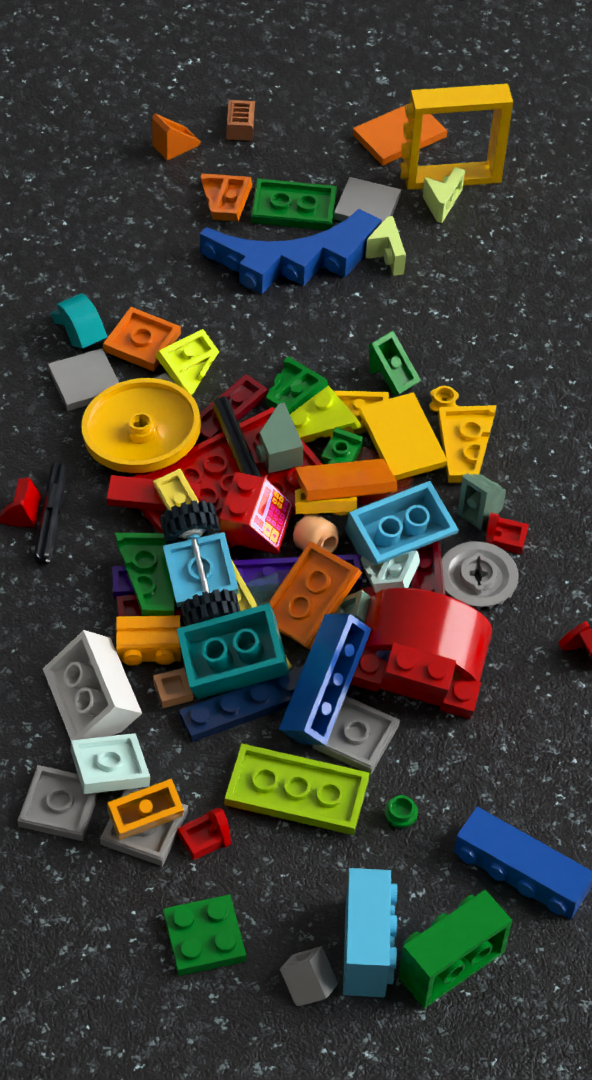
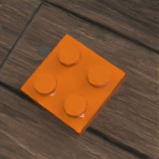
M130 307L103 343V350L108 354L154 372L160 364L156 354L159 350L175 343L181 334V326Z

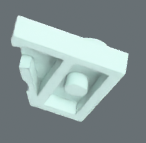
M410 551L378 565L364 557H361V563L374 592L377 593L389 588H408L420 563L418 551Z

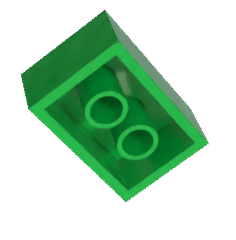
M486 890L477 896L473 894L467 896L458 905V909L449 915L447 913L439 915L431 923L430 928L421 934L420 932H415L404 941L398 978L425 1009L505 953L512 919Z

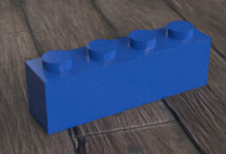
M351 614L324 615L279 727L281 732L300 744L326 746L370 635V627Z
M479 807L475 808L456 837L454 853L464 862L475 864L487 871L492 878L512 885L525 897L534 898L542 902L557 915H564L572 919L591 889L592 871Z

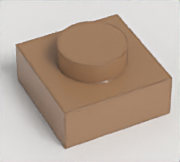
M184 668L153 675V683L162 708L193 701V692L190 689Z

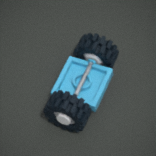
M191 501V504L184 502L181 503L180 507L175 505L171 507V510L164 511V515L160 516V523L166 545H163V551L176 605L181 607L185 626L239 612L240 607L236 595L239 594V589L225 533H218L220 532V526L214 505L210 502L206 503V501L199 503Z

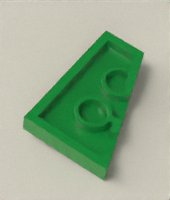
M115 533V541L142 616H174L175 597L163 551V545H166L163 533Z

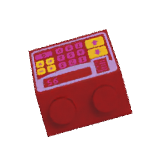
M235 472L219 517V533H225L227 543L279 554L294 503L266 478Z

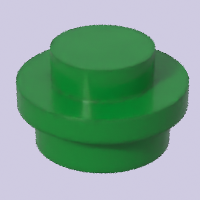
M399 795L392 798L386 804L385 818L392 826L407 828L417 820L418 808L411 798Z

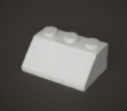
M83 630L43 668L70 740L106 737L121 733L142 714L110 637Z

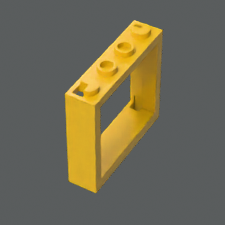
M508 84L411 90L410 104L405 105L408 122L403 125L406 143L401 145L404 163H400V177L405 179L407 190L423 189L426 177L443 182L444 177L450 176L455 167L465 170L463 186L502 182L513 108V99ZM494 110L487 161L418 166L423 114Z

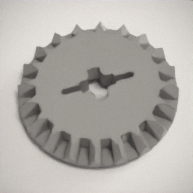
M477 541L462 543L450 549L442 558L445 595H450L468 605L476 606L478 610L485 606L491 610L496 604L502 605L507 598L511 599L513 592L517 588L519 573L516 563L507 552L493 544ZM477 565H479V573H481L482 577L480 585H478L474 576Z

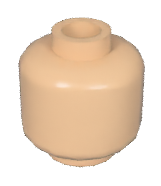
M308 514L296 523L293 541L296 547L302 551L311 541L332 553L338 545V530L335 524L322 516Z

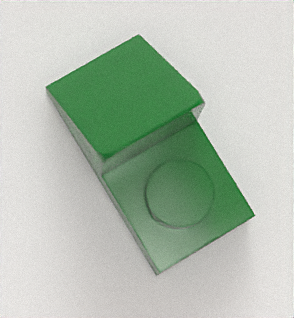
M390 331L369 344L370 373L374 374L381 371L394 396L421 381L394 331Z

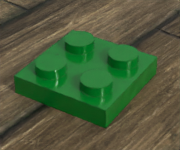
M230 894L163 908V916L178 976L246 962V952Z

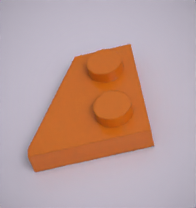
M202 173V185L212 220L238 222L252 188L251 177Z

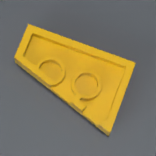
M497 405L439 407L438 419L443 452L448 460L446 467L448 483L462 482V478L466 473L480 474Z

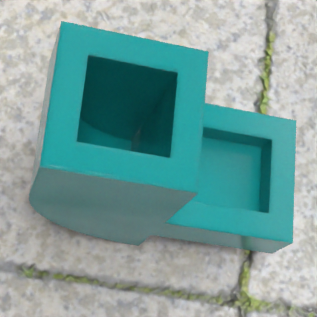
M83 293L57 303L58 310L50 313L55 324L65 326L71 344L74 347L85 348L107 338L106 331L95 306Z

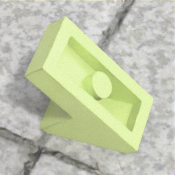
M455 167L450 176L444 177L443 182L427 177L424 179L423 198L437 222L443 223L463 190L465 170Z
M389 216L367 239L366 258L384 257L385 264L390 265L393 276L404 274L406 253L394 218Z

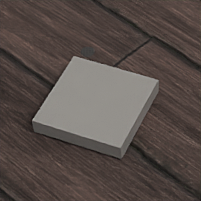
M349 177L334 211V220L343 222L356 210L361 209L381 219L383 222L387 217L393 215L400 198L401 189Z
M103 348L48 363L49 373L67 411L88 406L102 391L119 383Z
M345 696L326 746L313 745V749L359 770L369 772L371 775L398 729L400 720Z
M37 765L18 818V827L83 841L99 793L84 794L77 773Z
M124 789L121 797L137 792L141 789ZM182 804L184 809L182 817L120 841L110 818L100 838V845L163 866L177 837V828L182 826L188 813V805Z

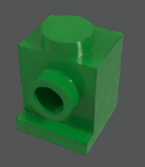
M335 427L333 436L321 456V462L324 465L359 461L362 453L363 437Z

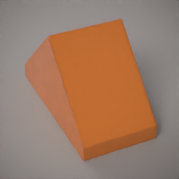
M158 114L153 115L152 146L167 161L199 146L201 143L187 127Z

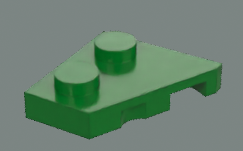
M288 356L283 361L284 368L281 374H277L274 386L270 388L266 396V402L269 408L274 407L275 409L279 403H285L289 414H291L326 388L328 381Z

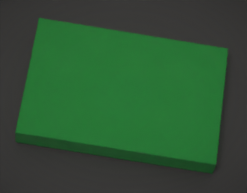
M257 178L251 223L329 230L332 228L337 186Z

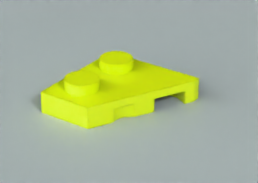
M204 329L159 350L156 358L171 379L192 396L219 353V350Z
M329 385L290 414L298 435L304 443L314 441L319 437L333 436L335 427L342 429L351 426L354 430L362 426L356 416Z

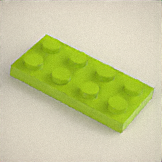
M242 743L226 792L225 805L354 835L370 773Z

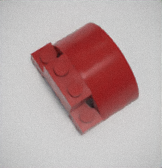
M389 588L375 593L370 599L364 624L371 628V632L350 684L378 692L380 688L440 706L439 711L470 719L474 713L482 683L480 679L492 636V626L489 620L478 610L462 601L428 590ZM390 650L387 662L377 656V651ZM454 670L463 676L462 679L452 680Z

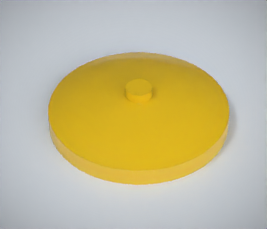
M137 378L117 383L98 394L86 408L81 428L85 446L96 461L110 469L121 472L145 473L168 467L183 458L198 440L201 420L196 401L181 386L162 379Z

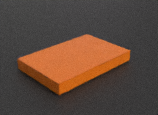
M405 105L353 128V136L382 166L402 157L401 145L406 143L403 125L408 122ZM423 114L420 149L447 137V130L431 114Z
M384 459L295 467V477L307 501L397 492V480Z
M310 541L268 602L276 616L279 632L306 649L311 650L324 615L335 614L362 574L360 569Z

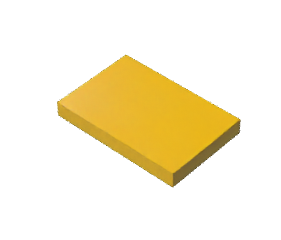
M414 392L360 406L359 415L380 458L384 459L396 480L447 467L448 460Z

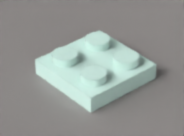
M135 733L71 740L70 751L84 794L150 786V774Z

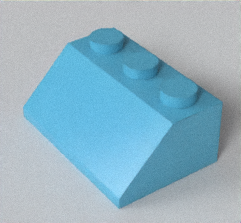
M431 481L349 512L345 531L357 553L376 565L454 535L459 531Z

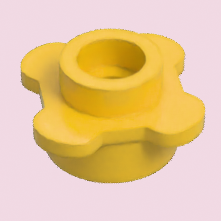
M439 386L430 392L432 402L429 404V408L431 411L438 412L439 407H458L456 400L459 398V394L453 388Z

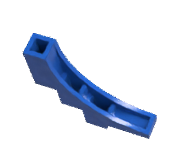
M358 209L345 221L321 233L294 240L268 242L237 238L206 227L200 233V253L209 259L227 266L231 270L239 272V283L263 294L280 275L304 286L321 267H324L330 272L345 278L366 255L367 239L382 223V220Z

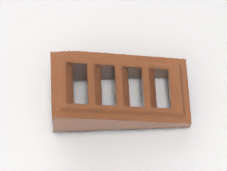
M229 100L226 140L253 141L255 101Z

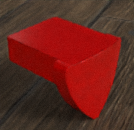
M30 477L18 479L14 502L8 504L1 511L0 523L15 527H36L41 494Z
M491 512L485 542L493 544L504 551L521 555L529 524L500 518V514Z
M585 621L570 630L558 643L563 651L575 650L585 646L592 658V629L588 622Z
M214 808L206 812L205 815L177 828V835L193 860L222 846L225 848L231 845L228 821L224 810L221 808Z

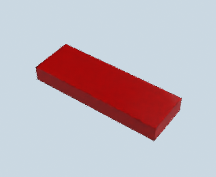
M111 475L107 494L108 506L159 511L167 510L154 488L153 481L156 479ZM189 483L200 502L201 484Z

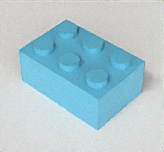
M349 868L345 906L343 995L385 997L387 984H393L397 948L394 947L397 932V915H395L397 884H391V870Z

